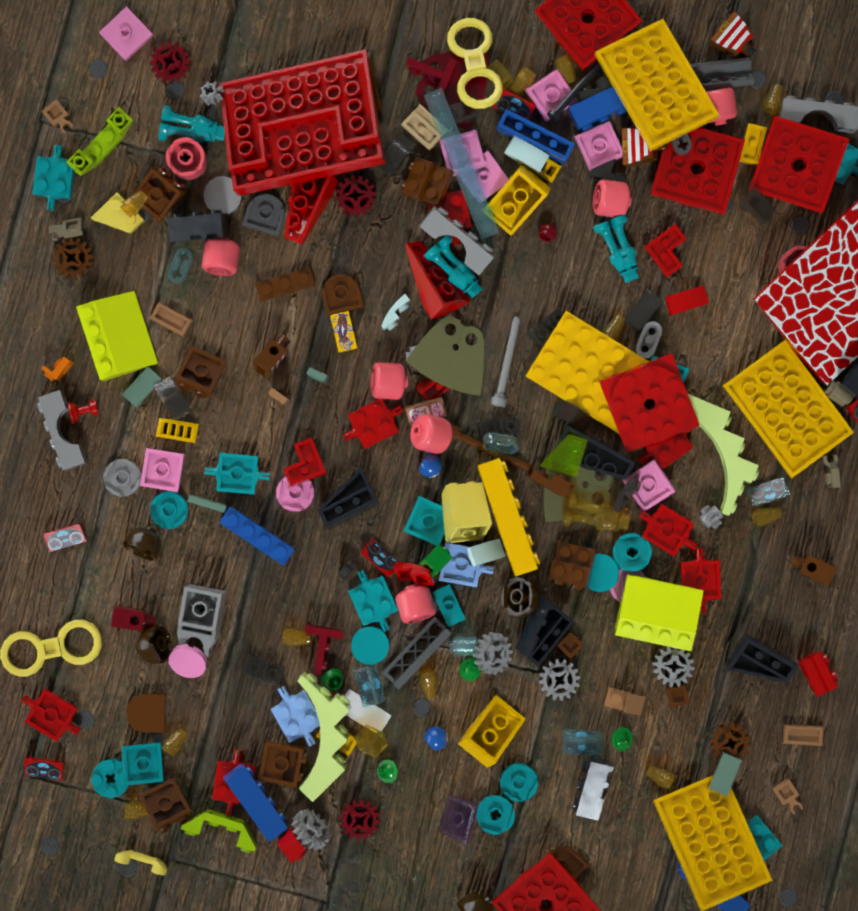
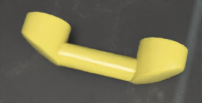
M133 850L121 851L115 855L114 861L121 864H129L130 859L153 865L151 872L158 875H166L168 870L167 866L159 858Z

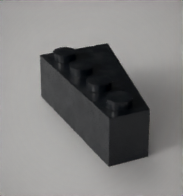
M569 424L566 425L549 456L550 460L625 480L635 465V461Z

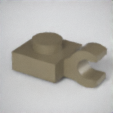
M81 217L62 221V225L49 226V233L56 232V234H52V241H58L62 236L64 238H74L83 235V221Z
M837 455L832 456L833 461L831 463L827 461V456H822V463L828 467L827 473H825L826 485L829 488L841 487L839 468H837Z

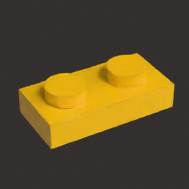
M747 124L744 136L745 143L739 162L754 166L758 165L767 127Z

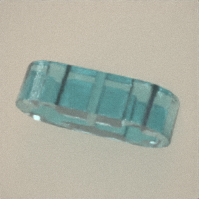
M187 248L177 250L169 267L168 278L173 283H182L192 264L193 254ZM187 252V256L189 257V259L184 260L183 264L181 265L180 263L182 259L179 257V255H184V253ZM181 267L179 271L181 278L177 277L175 280L172 273L177 272L178 268Z
M488 433L483 437L484 449L487 451L514 454L519 449L518 440L514 436Z

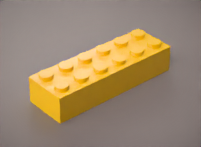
M500 458L478 465L477 468L514 575L519 576L538 569L537 564H540L537 554L535 552L532 553L530 546L533 545L530 534L525 533L524 528L527 527L524 516L519 515L518 509L521 507L518 498H513L511 492L514 490L511 479L507 480L505 472H508L505 461L501 462Z

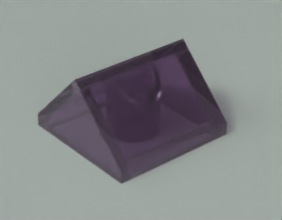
M449 795L439 832L464 844H469L478 810V802Z

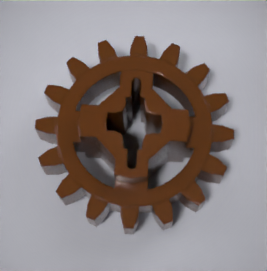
M70 237L69 242L65 239L62 240V246L56 244L59 249L58 251H52L56 257L51 258V260L57 263L53 267L59 269L58 274H64V277L67 279L71 275L72 279L76 280L77 275L83 278V272L90 273L87 268L88 266H94L90 263V260L95 259V257L90 255L93 251L91 248L86 249L88 247L86 242L81 245V239L78 238L75 242L74 238ZM71 246H77V247H75L74 250H68V249H67L68 247H71ZM63 254L64 261L61 263V256ZM68 254H70L71 256H75V259L78 262V264L76 262L71 261V258ZM85 254V262L83 263L82 256ZM75 267L79 268L76 271H68Z
M730 721L729 726L726 722L722 723L723 727L716 725L717 731H711L714 737L708 739L713 743V745L709 746V749L715 750L712 755L714 757L719 755L718 760H720L722 755L720 750L726 749L729 755L744 760L743 753L749 754L746 747H751V744L747 742L751 737L749 735L745 736L747 730H741L742 725L739 723L735 727L733 721ZM731 730L737 731L740 736L732 735ZM723 733L722 738L718 740L719 736ZM729 738L734 741L730 747L726 744Z

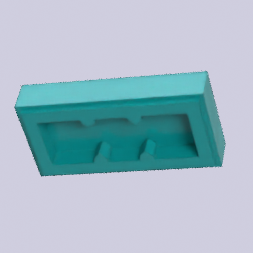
M450 584L432 592L448 627L465 620V616Z

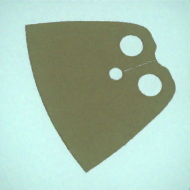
M447 316L440 320L425 335L406 361L429 379L447 388L480 396L484 372L483 334L479 329L473 326L465 327L459 319ZM449 323L454 324L456 327L455 334L451 336L445 332V326ZM469 333L474 334L477 338V342L474 345L466 343L465 339ZM454 344L459 346L457 351L453 349Z
M549 459L546 474L549 475L547 479H550L552 474L557 475L561 473L570 478L568 482L574 485V488L569 496L561 497L544 487L545 521L569 520L605 510L610 504L611 495L608 487L613 481V476L607 475L605 480L599 481L595 478L596 471ZM584 481L589 484L587 488L582 487ZM596 492L601 493L604 497L603 502L598 505L594 504L591 499L592 495Z

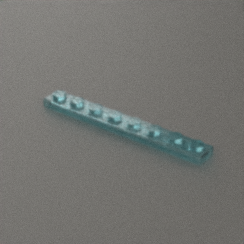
M440 88L424 95L481 240L500 233L443 89Z

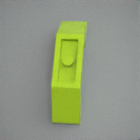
M120 107L106 120L108 125L83 151L78 149L66 162L80 176L97 167L124 139L133 119Z
M210 809L189 819L181 826V829L185 830L186 834L196 836V834L199 835L201 833L204 822L208 821V824L218 827L222 825L231 832L241 831L236 846L240 847V850L243 852H255L258 845L245 820Z

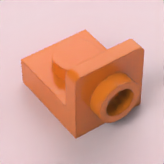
M63 357L56 361L53 371L44 365L41 369L45 371L43 375L51 381L54 379L61 381L74 363L68 358Z

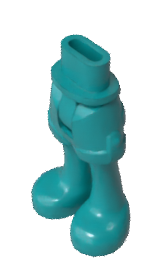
M164 105L161 121L182 123L191 126V128L160 123V141H165L170 135L189 137L198 143L203 141L215 142V140L224 141L225 131L223 125H218V122H213L202 115L188 117L172 111L170 106Z
M626 214L610 220L621 249H618L613 239L608 221L593 227L594 232L601 234L605 239L611 253L609 260L620 273L619 275L623 276L625 283L640 278L637 272L639 268L636 267V250L634 247H630L624 233V224L628 220Z
M446 235L440 242L428 250L424 257L439 265L448 274V280L461 289L464 294L467 292L473 298L483 289L478 284L479 280H476L472 269L453 254L450 249L452 236ZM441 254L451 263V265H452L453 267H451V266L443 259V257L441 256Z

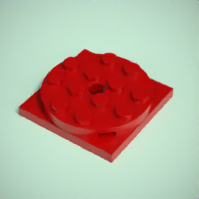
M546 0L534 10V13L552 33L556 42L571 56L582 71L597 60L595 56L596 51L624 38L642 23V19L626 0ZM585 14H590L593 18V21L591 23H585L583 22L582 16Z
M774 116L749 190L823 214L849 138ZM796 160H802L805 164V167L800 171L795 170L793 167Z
M699 127L688 133L692 146L690 151L682 156L675 153L669 142L668 148L661 152L650 195L674 201L687 207L700 208L725 215L745 140ZM679 139L680 144L678 148L685 150L687 144H683L681 139ZM693 164L700 165L701 173L694 174L691 166Z
M672 353L599 381L627 453L700 426ZM647 399H653L655 406L652 409H646L644 402Z
M551 852L530 869L524 871L517 877L514 883L492 900V904L498 911H601L598 905L580 886L576 878L564 868ZM542 900H551L552 906L545 909L541 906Z

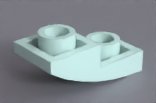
M513 136L504 152L515 161L527 165L536 172L541 171L549 157L545 152Z
M406 294L391 307L382 323L384 331L387 328L390 331L396 327L399 320L396 312L402 313L409 307L410 299Z
M500 539L467 548L473 567L506 557Z

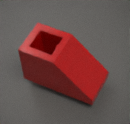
M292 826L277 842V845L291 863L296 859L300 861L308 849L306 847L307 844L303 846L302 840L296 839L297 834L293 833L295 829Z

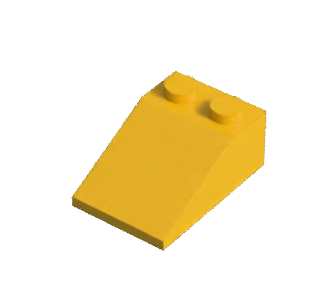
M521 164L482 212L512 236L544 200L551 188L525 165Z
M495 695L467 729L458 745L488 768L494 765L525 721V718Z

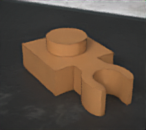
M54 100L41 111L54 127L60 124V129L64 134H68L65 131V126L70 125L74 130V125L66 120L70 115L57 100Z
M788 778L772 788L783 806L787 803L789 804V810L793 814H796L793 811L795 805H799L800 809L803 810L802 804L795 800L799 794Z

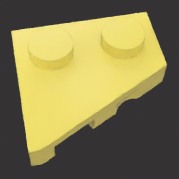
M118 193L91 217L95 222L130 234L145 221Z

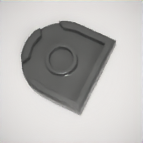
M265 193L256 196L248 204L242 226L279 237L285 219V208L282 202L272 194Z

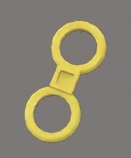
M464 18L453 24L447 34V43L450 50L457 56L464 58L466 72L461 76L457 84V93L461 101L467 106L475 109H485L493 106L503 93V83L499 75L493 70L486 68L483 55L492 44V32L489 26L482 20ZM475 27L483 32L485 39L478 48L466 50L457 45L455 36L462 28ZM477 76L489 78L495 85L493 94L484 100L471 98L465 91V86L471 78Z
M86 620L70 621L60 629L57 637L41 640L37 635L28 631H18L11 634L3 642L0 650V659L4 668L9 673L18 677H28L35 674L43 666L45 659L62 656L67 662L74 665H85L92 662L99 655L102 648V637L99 629L93 623ZM76 627L87 629L94 639L92 651L84 657L71 655L65 646L67 633ZM19 639L31 641L37 649L36 662L27 669L15 667L9 659V649Z

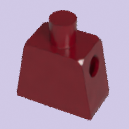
M115 604L110 626L142 631V627L154 626L156 617L145 615V610ZM133 616L139 618L137 622H132L130 619Z

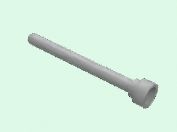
M514 317L512 321L497 393L491 398L490 405L502 408L506 406L507 400L504 393L520 324L519 317Z

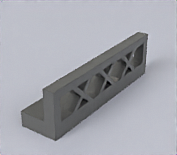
M750 57L690 64L705 90L754 85Z
M434 616L382 673L399 690L451 635V631ZM434 622L443 629L438 635L429 636V628ZM427 638L428 646L425 649L416 650L417 640ZM408 652H414L415 660L412 663L403 664V655ZM401 666V675L397 679L388 673L392 667ZM403 666H409L405 671L403 670Z

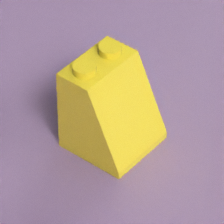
M483 482L450 483L445 486L442 492V506L446 543L483 540L492 525Z

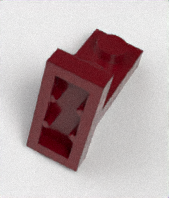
M408 58L406 63L408 72L414 76H419V74L425 76L426 80L436 84L439 82L435 97L443 100L456 69L457 60L450 58L443 72Z
M310 624L305 626L304 633L319 635L313 674L321 675L322 670L326 671L328 660L324 659L325 652H329L331 640H328V637L343 639L345 630Z

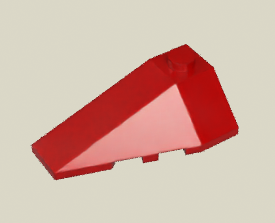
M334 175L290 185L291 193L288 200L289 211L286 218L285 239L303 245L330 201L338 184V180Z
M421 241L406 243L405 248L421 302L431 319L445 317L470 302L466 293L464 294L461 289L448 280L449 276L439 265L424 257L428 249Z

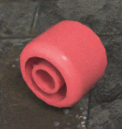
M733 88L706 92L719 113V117L709 123L715 122V126L727 124L726 120L736 117L737 106Z
M600 180L596 184L593 193L592 206L594 213L598 216L613 218L625 215L632 201L629 186L625 182Z
M226 237L207 240L204 245L201 265L203 270L218 276L236 274L240 256L239 245Z
M375 363L371 372L372 396L376 399H400L404 394L405 388L408 386V376L405 375L404 367L399 363Z
M429 414L420 415L415 419L410 430L411 443L421 451L434 454L442 453L451 443L452 426L444 418Z
M409 585L405 587L404 591L398 593L395 598L403 623H416L428 619L436 613V606L431 591L427 586Z

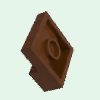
M416 157L415 162H411L409 165L410 174L408 179H405L402 183V193L408 198L441 207L454 171Z
M162 166L151 168L131 196L135 202L159 222L164 220L172 207L177 205L186 192L183 188L184 184L180 180H173L168 176L169 171Z
M191 346L175 377V384L182 391L187 392L188 389L194 391L195 395L201 399L206 397L211 399L227 361Z
M537 470V472L532 471L528 477L561 497L569 496L574 488V485L568 482L570 478L561 473L557 475L552 474L551 478L547 479L548 474Z
M558 541L549 579H553V584L564 586V582L572 584L571 588L582 590L583 587H589L597 550Z
M266 741L258 780L297 787L298 783H302L304 771H301L302 764L307 762L308 753L305 752L306 747Z
M174 778L139 795V799L156 833L159 831L165 833L172 828V824L176 822L182 824L189 820L188 816L191 815V810Z

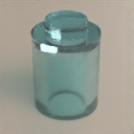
M476 636L453 637V641H449L450 653L454 652V656H473L474 653H477V650L474 649V646H477Z

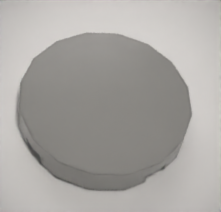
M225 176L216 177L209 181L203 194L204 202L211 211L222 210V213L228 214L236 211L242 200V195L238 196L233 191L232 179Z
M118 459L106 467L103 480L106 489L111 494L118 497H127L134 494L140 488L142 472L133 461Z

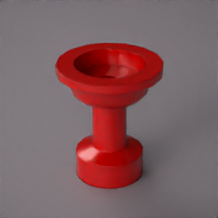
M92 400L89 402V405L77 407L75 403L68 401L72 424H75V421L79 419L81 414L91 413L93 416L99 415L96 400Z

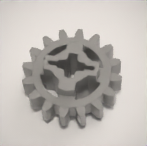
M489 632V635L483 634V640H477L479 646H474L477 653H474L473 656L477 657L474 664L479 665V670L486 674L497 675V672H503L502 667L508 668L506 662L507 660H512L509 654L513 653V651L509 650L512 644L507 642V637L499 633Z
M666 646V651L659 649L661 654L654 655L657 662H652L656 666L652 670L653 673H658L656 679L663 678L662 684L665 685L669 682L670 687H673L674 683L679 687L680 681L687 683L686 677H692L689 671L695 669L690 666L694 660L688 659L691 654L689 652L684 654V650H678V648L671 649ZM670 654L668 659L662 660L666 655ZM678 655L684 658L685 664L679 661ZM674 661L680 667H675L672 671L667 665L673 664ZM661 668L666 669L668 678L663 675ZM681 671H684V673L677 678V674Z
M556 658L554 664L549 660L548 667L542 666L545 671L544 673L539 672L543 679L538 680V683L543 684L540 688L541 691L547 690L545 694L547 697L552 694L553 700L559 696L560 700L563 701V696L565 695L568 699L570 698V692L576 694L574 687L580 686L576 682V680L580 679V676L575 675L578 672L577 668L571 669L573 663L566 665V659L559 663L558 658ZM556 667H563L561 671L553 670ZM569 673H571L572 676L571 684L568 682L567 679ZM547 675L551 677V683L549 687L546 682ZM562 675L563 683L558 682L555 684V677H561ZM559 688L566 689L563 692H555Z
M308 809L301 810L293 818L292 826L295 827L293 833L297 834V840H302L303 846L307 844L309 850L312 847L314 851L321 849L330 841L328 837L331 834L327 832L329 826L325 825V819H320V814L315 815L314 810L311 812Z

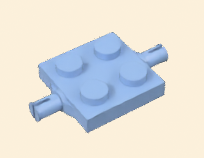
M445 543V548L449 550L453 558L442 568L439 581L477 587L481 572L493 575V571L490 570H494V566L483 564L472 566L468 556V546Z
M282 686L277 690L283 700L271 708V711L289 743L297 738L304 737L310 747L312 746L310 740L313 745L316 743L311 732L320 726L317 712L305 690L295 695H289L285 686Z

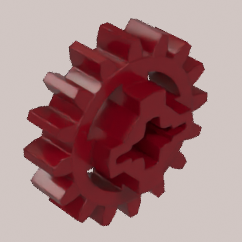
M168 41L167 46L160 43V49L154 48L156 54H150L151 58L154 59L149 61L150 66H154L151 68V71L156 73L155 77L157 79L162 77L163 83L169 80L170 84H173L175 79L180 83L181 76L186 78L185 71H191L187 66L192 64L191 60L187 59L190 55L188 52L184 53L185 47L179 48L177 42L174 46H172L170 41ZM178 54L182 56L183 63L178 60ZM173 60L174 64L168 66L167 61L171 62ZM158 63L163 65L162 72L159 70Z
M352 175V180L350 181L344 178L345 184L339 183L341 190L335 191L339 195L335 197L336 201H340L337 205L338 208L343 207V214L349 212L350 217L356 214L360 218V213L362 212L366 216L367 209L373 210L371 203L376 204V200L372 198L377 196L376 192H371L374 189V185L368 186L369 180L367 179L363 182L362 176L355 180L354 175ZM358 185L363 186L366 190L362 191L358 188ZM349 186H351V189L348 191V193H344V191ZM354 193H357L359 196L357 201H354V198H352ZM368 199L367 203L361 207L363 201ZM344 202L351 203L354 209L348 207Z
M363 798L360 799V802L353 799L352 805L347 802V809L342 808L341 812L344 815L339 816V819L343 821L340 823V827H345L344 834L350 833L349 839L356 836L357 841L360 840V837H363L366 841L368 834L373 837V830H379L376 824L381 823V819L377 818L380 816V812H375L376 805L370 806L371 800L364 803ZM357 807H363V808H366V809H365V810H358ZM350 813L352 821L348 824L347 816ZM372 815L373 823L370 826L368 818ZM357 816L360 818L364 817L363 823L361 821L356 822ZM355 829H362L363 832L355 831Z

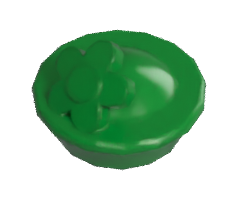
M475 658L465 659L459 667L460 676L466 681L476 680L482 670L478 669L479 665L474 664Z
M338 669L328 670L322 676V686L331 691L338 690L343 684V673Z
M625 727L615 730L611 736L613 746L619 751L629 749L633 742L632 732Z
M385 759L379 763L377 773L381 781L392 783L398 777L399 768L394 761Z

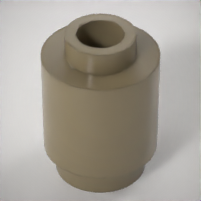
M832 380L823 392L827 394L826 396L840 406L849 405L853 397L839 386V381L835 382Z

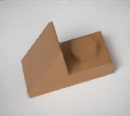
M608 686L604 706L622 710L624 713L641 715L646 696Z

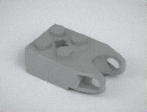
M193 584L184 587L177 630L179 645L188 644L191 637L199 638L203 643L205 656H211L213 646L219 638L227 591ZM201 604L204 605L205 611H202L203 609L200 607Z

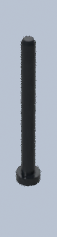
M598 60L554 110L550 109L547 116L553 122H558L560 119L559 115L601 68Z

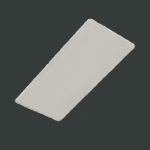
M349 689L345 696L351 702V709L346 715L375 734L380 735L391 715L373 703H365L360 695Z

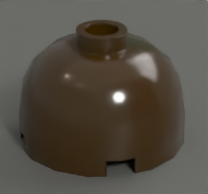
M146 526L145 529L140 527L132 529L126 535L122 546L126 550L130 547L134 551L133 554L149 561L153 559L157 561L161 553L162 541L155 534V529Z
M519 577L510 579V582L507 586L503 587L501 593L503 608H506L507 613L520 617L530 615L535 611L540 598V592L536 584L531 580Z
M159 625L150 626L139 634L136 651L145 662L161 664L169 661L172 650L169 651L168 644H171V639L165 627H159Z
M476 893L467 894L457 902L460 911H493L491 908L493 905L492 901L487 896L482 897Z

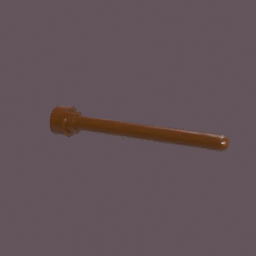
M451 425L453 431L451 441L460 440L523 470L532 471L533 467L531 464L461 433L462 431L459 430V427Z

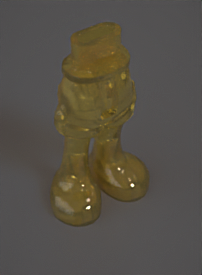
M571 491L567 498L566 507L594 513L595 516L565 509L562 521L563 526L569 527L572 522H583L594 525L595 529L601 531L628 529L630 515L623 514V511L612 508L610 504L601 503L600 505L581 501L578 498L577 492Z

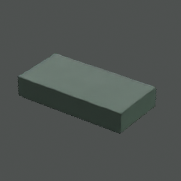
M147 367L122 395L137 408L163 379L150 367Z
M310 367L308 369L307 375L310 378L324 384L328 382L330 378L328 375Z
M189 495L187 501L226 513L228 509L226 504L196 495Z
M723 752L708 788L728 796L742 760Z

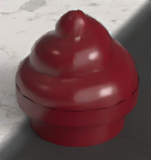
M551 222L540 226L539 238L548 243L555 240L557 237L555 224Z

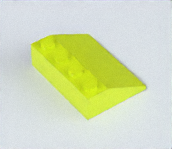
M135 291L95 300L76 307L101 381H107L158 364Z
M627 574L614 627L615 635L691 651L697 630L703 590Z

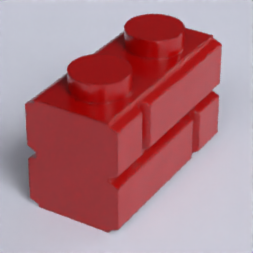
M815 651L798 660L815 696H822L838 688L836 682L839 679L834 671H830L828 667L830 661L825 653L822 654L820 651Z

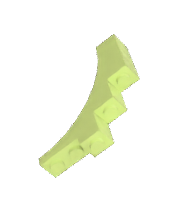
M688 394L699 422V427L709 436L720 455L725 479L724 497L720 512L729 516L730 513H734L737 507L735 501L737 496H741L745 485H743V482L752 483V480L755 481L759 474L757 468L759 465L738 457V454H742L745 444L743 441L745 438L723 430L724 427H728L731 421V417H729L730 411Z
M304 671L297 681L308 693L315 706L319 718L321 738L317 760L311 772L302 781L299 789L313 802L346 769L345 759L340 754L336 755L335 752L348 740L349 735L347 734V729L337 723L350 711L351 702L346 696H341L338 693L332 698L327 688H321L316 683L317 679L311 673L307 674Z

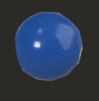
M425 454L419 471L425 477H436L442 470V461L435 454Z
M431 727L425 733L424 739L433 750L438 751L446 746L448 734L441 727Z

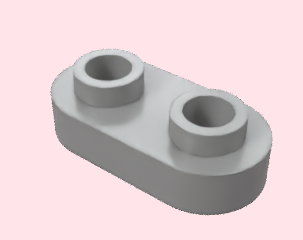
M654 321L648 322L641 331L635 352L644 359L650 358L656 350L662 335V327L659 323ZM650 328H653L655 330L654 335H650L648 333V330ZM642 346H646L648 348L647 353L642 352Z

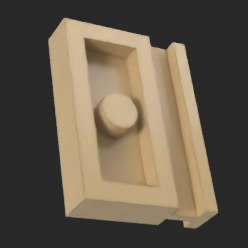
M421 104L401 124L428 151L448 132V129Z

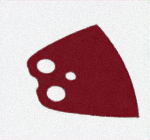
M487 51L486 53L483 54V55H484L485 64H486V68H488V51ZM453 52L439 53L425 58L424 64L430 65L436 62L440 65V70L443 72L450 58L457 60V66L443 100L436 98L435 94L432 97H426L423 94L425 86H433L435 93L439 86V82L436 84L426 80L425 76L417 85V98L426 107L447 121L466 131H470L480 109L467 106L461 101L457 93V84L461 76L466 72L464 58L457 56ZM477 76L471 78L465 86L467 95L476 100H483L487 77Z

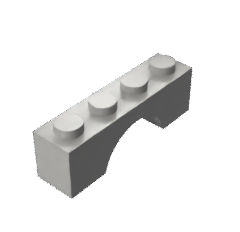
M786 96V98L780 101L778 117L800 123L803 117L809 114H820L831 122L834 131L854 133L858 130V106H855L854 103H843L841 105L836 104L832 100L817 102V99L814 98L799 100L796 96Z
M434 206L422 220L419 227L434 239L442 235H451L458 238L466 249L464 264L480 275L494 258L493 249L485 243L484 245L477 241L479 238L471 231L467 233L462 229L464 226L458 220H451L448 217L449 213L442 207L437 208Z
M58 390L38 397L39 402L37 406L40 413L44 414V427L47 432H50L52 449H56L58 467L67 471L87 464L88 461L83 446L70 443L61 432L62 417L69 410L64 391Z

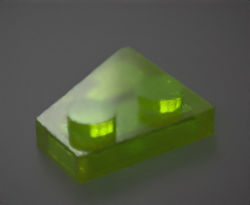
M568 434L541 463L540 467L577 477L588 439Z

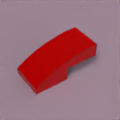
M704 285L665 297L670 316L709 304Z
M395 563L394 565L399 581L413 580L416 586H428L435 583L430 570L423 566L412 563Z

